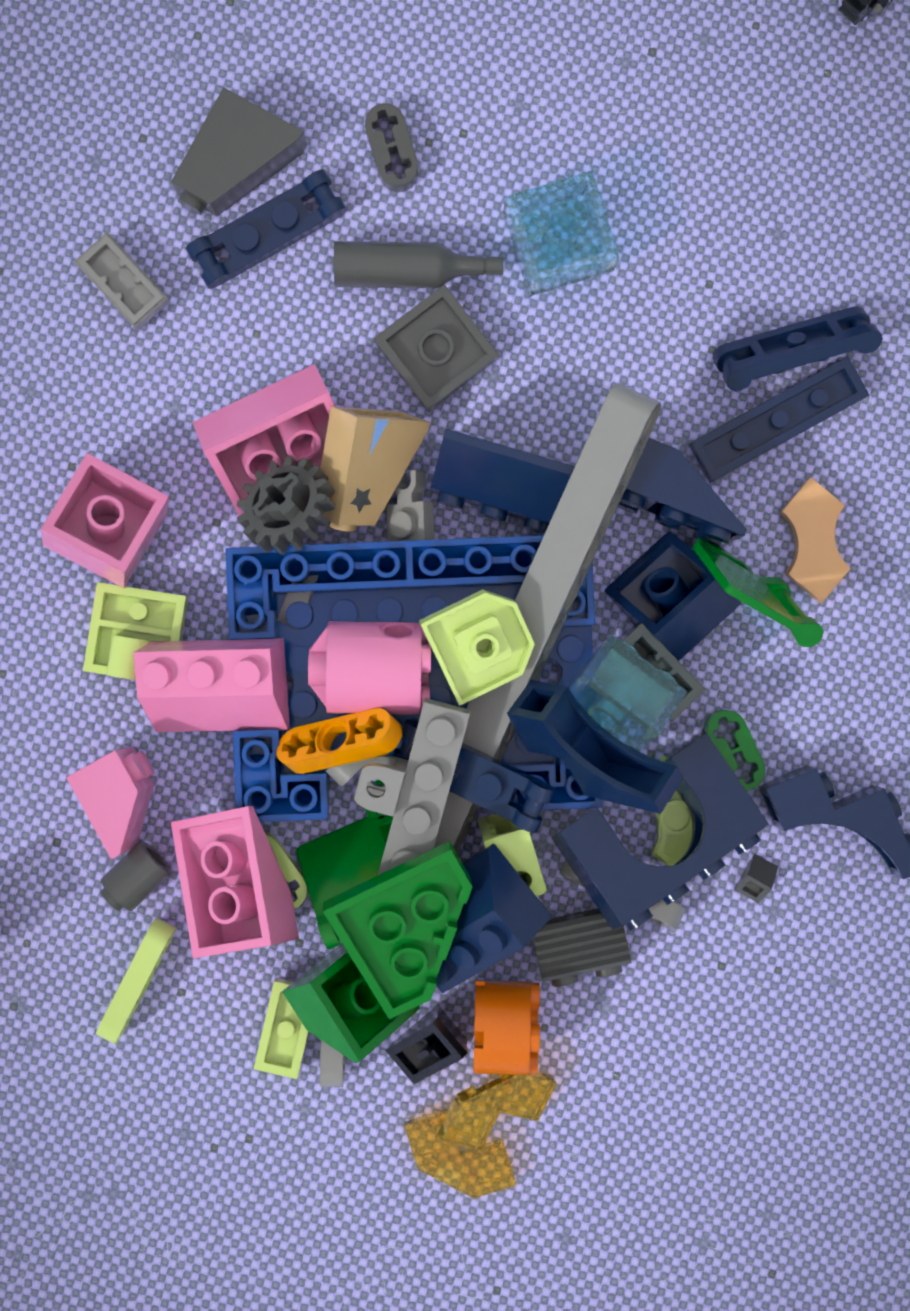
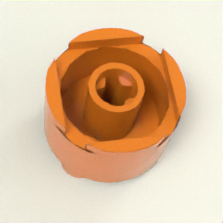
M476 981L474 1074H538L540 983H530L529 981Z

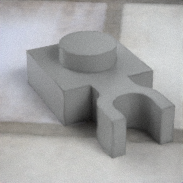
M410 470L411 483L409 487H407L406 483L407 474L404 473L394 491L397 495V504L386 505L388 541L435 540L433 502L422 501V493L426 487V471Z

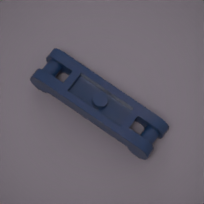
M321 169L313 172L298 185L208 236L199 237L189 243L186 251L191 260L198 262L202 268L203 273L201 277L207 288L213 289L224 284L345 214L347 208L341 197H335L329 186L332 182L326 171ZM315 197L320 207L309 214L303 203ZM225 247L231 258L223 263H219L214 253Z
M854 306L725 343L714 351L712 359L717 369L723 373L722 377L727 387L732 391H741L747 388L752 380L771 374H779L802 365L824 361L830 357L854 350L864 354L874 352L880 347L883 337L874 324H870V317L862 307Z
M406 720L402 729L404 739L400 749H394L392 756L409 760L418 726L417 721ZM462 743L449 791L511 821L522 830L537 833L543 820L540 816L544 803H550L555 788L536 777ZM518 789L527 795L523 806L513 802Z

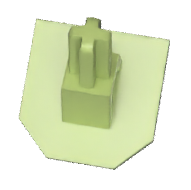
M483 589L419 620L459 706L522 676L535 645L517 603L513 599Z

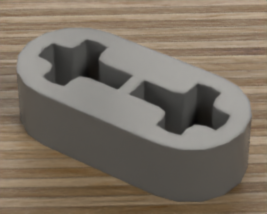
M388 103L378 104L371 108L365 119L369 146L382 184L390 191L405 192L413 187L418 178V161L401 110ZM387 118L389 124L397 123L392 126L394 142L386 143L382 130L374 131V129L379 127V119ZM397 153L402 166L410 165V167L405 169L404 178L397 179L395 173L387 174L392 169L390 154Z

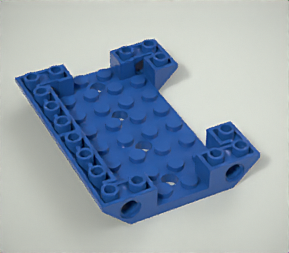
M544 535L303 545V549L300 551L293 545H289L285 555H281L274 548L269 553L265 552L261 547L225 548L229 640L284 638L286 671L292 676L294 681L293 689L288 694L290 728L288 730L233 731L236 808L253 806L260 822L329 819L330 775L326 772L327 769L297 774L284 765L277 758L276 754L279 740L290 729L348 715L327 714L326 706L311 686L308 685L309 649L327 627L328 621L419 623V620L482 589L515 601ZM592 561L548 659L556 661L561 668L560 679L555 684L567 686L581 707L599 724V716L595 713L592 626L595 625ZM311 575H319L317 583L291 584L292 582L302 583ZM313 592L309 604L298 601L292 603L287 608L286 619L292 627L278 621L287 593ZM431 648V673H429L430 699L466 709L469 702L459 706ZM393 715L403 727L406 720L419 722L420 715ZM515 729L501 761L555 788L550 803H544L542 810L603 808V800L583 794L565 759L528 751ZM347 732L335 737L331 744V751L338 749L344 743ZM402 735V737H401V740H400L399 744L397 745V747H396L395 749H397V748L400 749V746H401L402 741H403V739H404V736H403V735ZM518 789L513 802L523 806L527 795Z

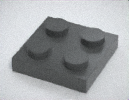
M445 284L373 338L376 346L427 412H430L499 359V354Z

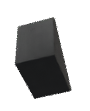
M438 1004L385 1050L413 1084L463 1059L468 1053L467 1038Z

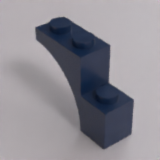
M530 680L507 712L527 750L565 759L585 796L661 814L683 780L678 766L656 760L631 748L601 727L581 707L567 686Z
M807 765L758 786L776 828L787 831L795 827L812 824H829L845 827L863 837L876 849L885 861L891 874L902 879L910 877V834H904L898 818L902 816V811L892 792L886 793L885 788L872 785L831 803L830 798L835 796L828 776L824 771L819 773L817 768Z

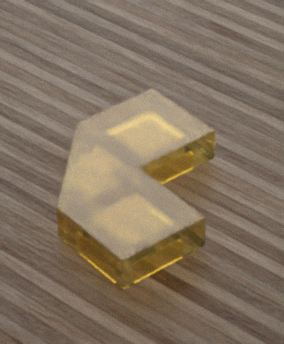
M542 1072L529 1075L498 1074L499 1078L477 1089L471 1086L456 1094L438 1134L443 1142L481 1151L500 1112L538 1122L557 1084L550 1074Z
M448 1109L405 1122L404 1127L418 1170L474 1199L517 1185L503 1138L460 1151Z

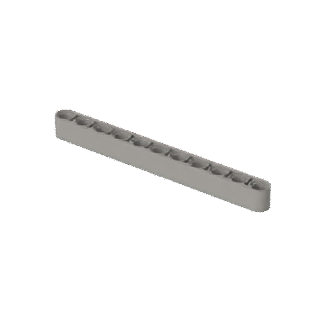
M619 383L615 384L608 393L515 599L535 643L524 674L469 701L466 709L471 710L462 743L500 761L502 760L515 731V727L509 719L507 712L530 680L538 681L656 424L661 410V402ZM449 791L434 848L450 841L457 853L471 828L480 806Z

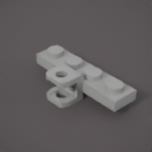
M425 698L409 760L391 755L365 760L354 800L358 805L367 810L393 817L378 875L434 848L471 710ZM372 780H380L384 784L378 785L374 783Z

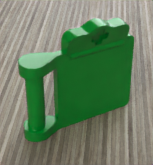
M698 537L691 549L697 553L726 593L789 628L798 645L812 647L821 641L824 634L821 625L816 619L807 617L791 598V590L783 579L779 577H760L754 574L743 561L734 557L720 546L710 543L702 537Z
M385 816L381 819L379 817L374 819L365 817L305 843L296 849L316 914L317 926L328 950L341 944L339 937L323 913V902L378 876L393 820L392 816Z

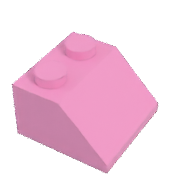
M134 746L115 750L66 777L111 860L130 850L138 843L155 785L150 777L155 774L150 760L142 750L136 752Z

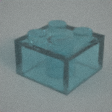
M593 170L505 196L503 214L529 297L615 270L620 257Z
M612 634L581 666L567 685L581 707L601 727L637 751L642 750L661 733L687 693L669 673L654 667L642 658L632 645L618 640Z

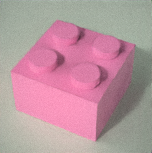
M86 453L41 527L43 546L125 588L167 516L169 496Z

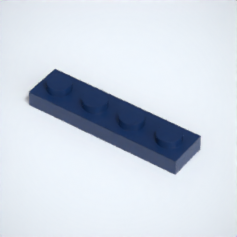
M847 356L692 441L689 447L709 483H712L869 396V393Z

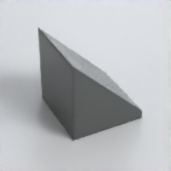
M754 853L734 890L759 903L772 889L778 866Z

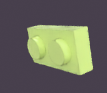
M275 978L253 1069L298 1079L309 1031L306 1030L282 992L293 981Z

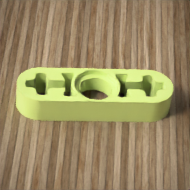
M157 917L155 918L96 1031L97 1036L115 1045L119 1042L154 976L177 927Z

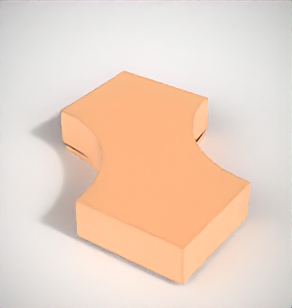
M810 477L779 512L791 528L795 545L793 560L785 575L815 601L823 603L851 569L840 556L835 541L837 519L845 505Z

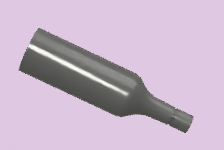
M334 242L335 287L439 288L459 276L503 275V257L463 256L452 252L443 244L437 242Z

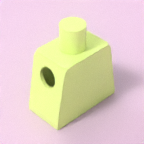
M497 814L478 818L477 821L485 848L494 843L539 899V895L546 893L547 889L530 832L518 828L511 821Z

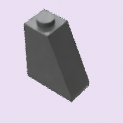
M223 87L171 181L176 193L180 196L178 202L196 214L202 215L205 210L216 217L303 154L307 147L304 132Z

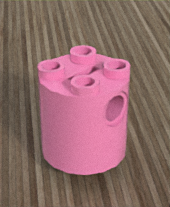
M328 621L327 627L309 649L308 685L311 686L326 706L327 714H353L373 708H382L390 715H420L425 698L430 699L431 646L420 623Z

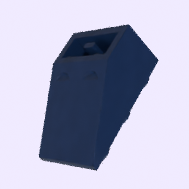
M651 438L648 439L618 504V508L637 514L639 509H643L655 514L654 521L662 526L674 530H679L680 525L697 531L695 538L702 537L718 546H721L722 542L730 543L745 536L747 531L745 526L684 455L674 447Z

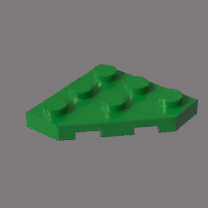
M450 841L323 902L324 915L389 1020L431 1000L437 985L436 978L443 960L447 958L457 931V921L464 903L467 904L471 893V877Z

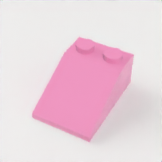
M253 806L171 822L193 959L272 946L299 939L292 893Z

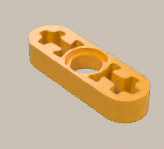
M373 708L292 728L279 740L276 754L277 758L297 774L309 773L387 755L399 744L402 737V727L386 710ZM347 732L344 743L338 749L331 751V744L335 737Z

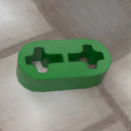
M722 709L711 713L704 722V734L707 733L732 771L738 769V764L733 755L737 752L743 762L754 764V769L749 772V781L745 782L743 778H737L746 791L755 789L764 780L766 769L746 722L741 715L734 711ZM720 718H723L725 722L735 723L736 728L730 732L735 746L731 748L724 737H715L714 731L719 728L718 720Z

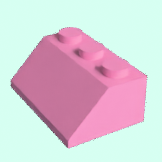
M315 364L192 422L203 452L239 516L244 512L237 506V501L247 499L249 495L243 489V486L245 484L254 485L258 481L254 475L255 471L259 470L264 474L269 472L270 461L274 460L281 467L287 456H291L297 463L304 457L313 466L317 465L321 468L330 409L335 404Z
M284 638L150 642L133 652L137 698L156 732L288 730L290 728Z

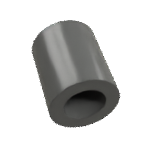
M139 841L101 878V883L104 887L101 895L114 909L120 911L124 907L129 911H133L172 873V870L165 859L153 847L144 841Z

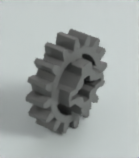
M291 456L286 457L281 467L274 460L270 461L269 472L266 474L259 470L255 471L254 475L258 481L254 485L245 484L243 486V489L249 494L248 498L237 501V506L244 512L237 517V521L245 528L243 533L265 552L269 553L274 548L281 555H285L289 544H292L298 551L302 550L303 539L307 536L316 541L318 539L315 531L317 526H328L330 524L324 513L335 509V504L329 498L335 493V490L327 481L328 477L317 465L313 466L304 457L297 463Z

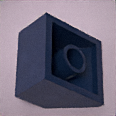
M670 531L661 537L604 590L608 597L634 625L642 623L678 661L742 604L740 600L723 590L697 553Z

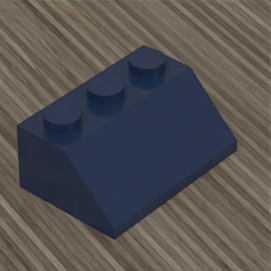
M445 429L430 490L431 493L438 495L437 502L443 505L463 509L464 503L481 507L480 515L505 522L507 515L524 520V528L545 534L575 466Z
M494 843L463 863L471 877L472 890L467 904L464 903L457 921V931L447 958L443 960L436 978V986L441 993L450 990L523 949L553 917Z

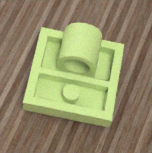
M97 582L83 671L136 680L134 651L150 642L182 641L189 597L126 586L122 588L118 585Z

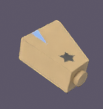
M331 406L320 468L328 477L327 481L335 490V493L329 497L335 504V509L324 513L326 519L330 521L329 527L340 531L354 532L356 531V526L376 525L429 429V421L402 411Z

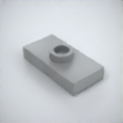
M108 232L74 261L137 331L170 302L167 296Z

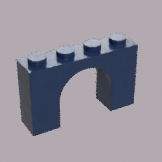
M707 733L664 761L665 763L678 766L683 776V780L676 791L687 805L692 819L693 831L690 845L677 863L672 866L658 867L636 859L623 846L598 807L551 837L612 930L626 925L631 931L653 916L649 910L650 907L662 899L666 905H669L689 891L685 884L698 874L704 880L726 865L721 859L723 856L734 849L740 855L761 841L757 833L769 825Z

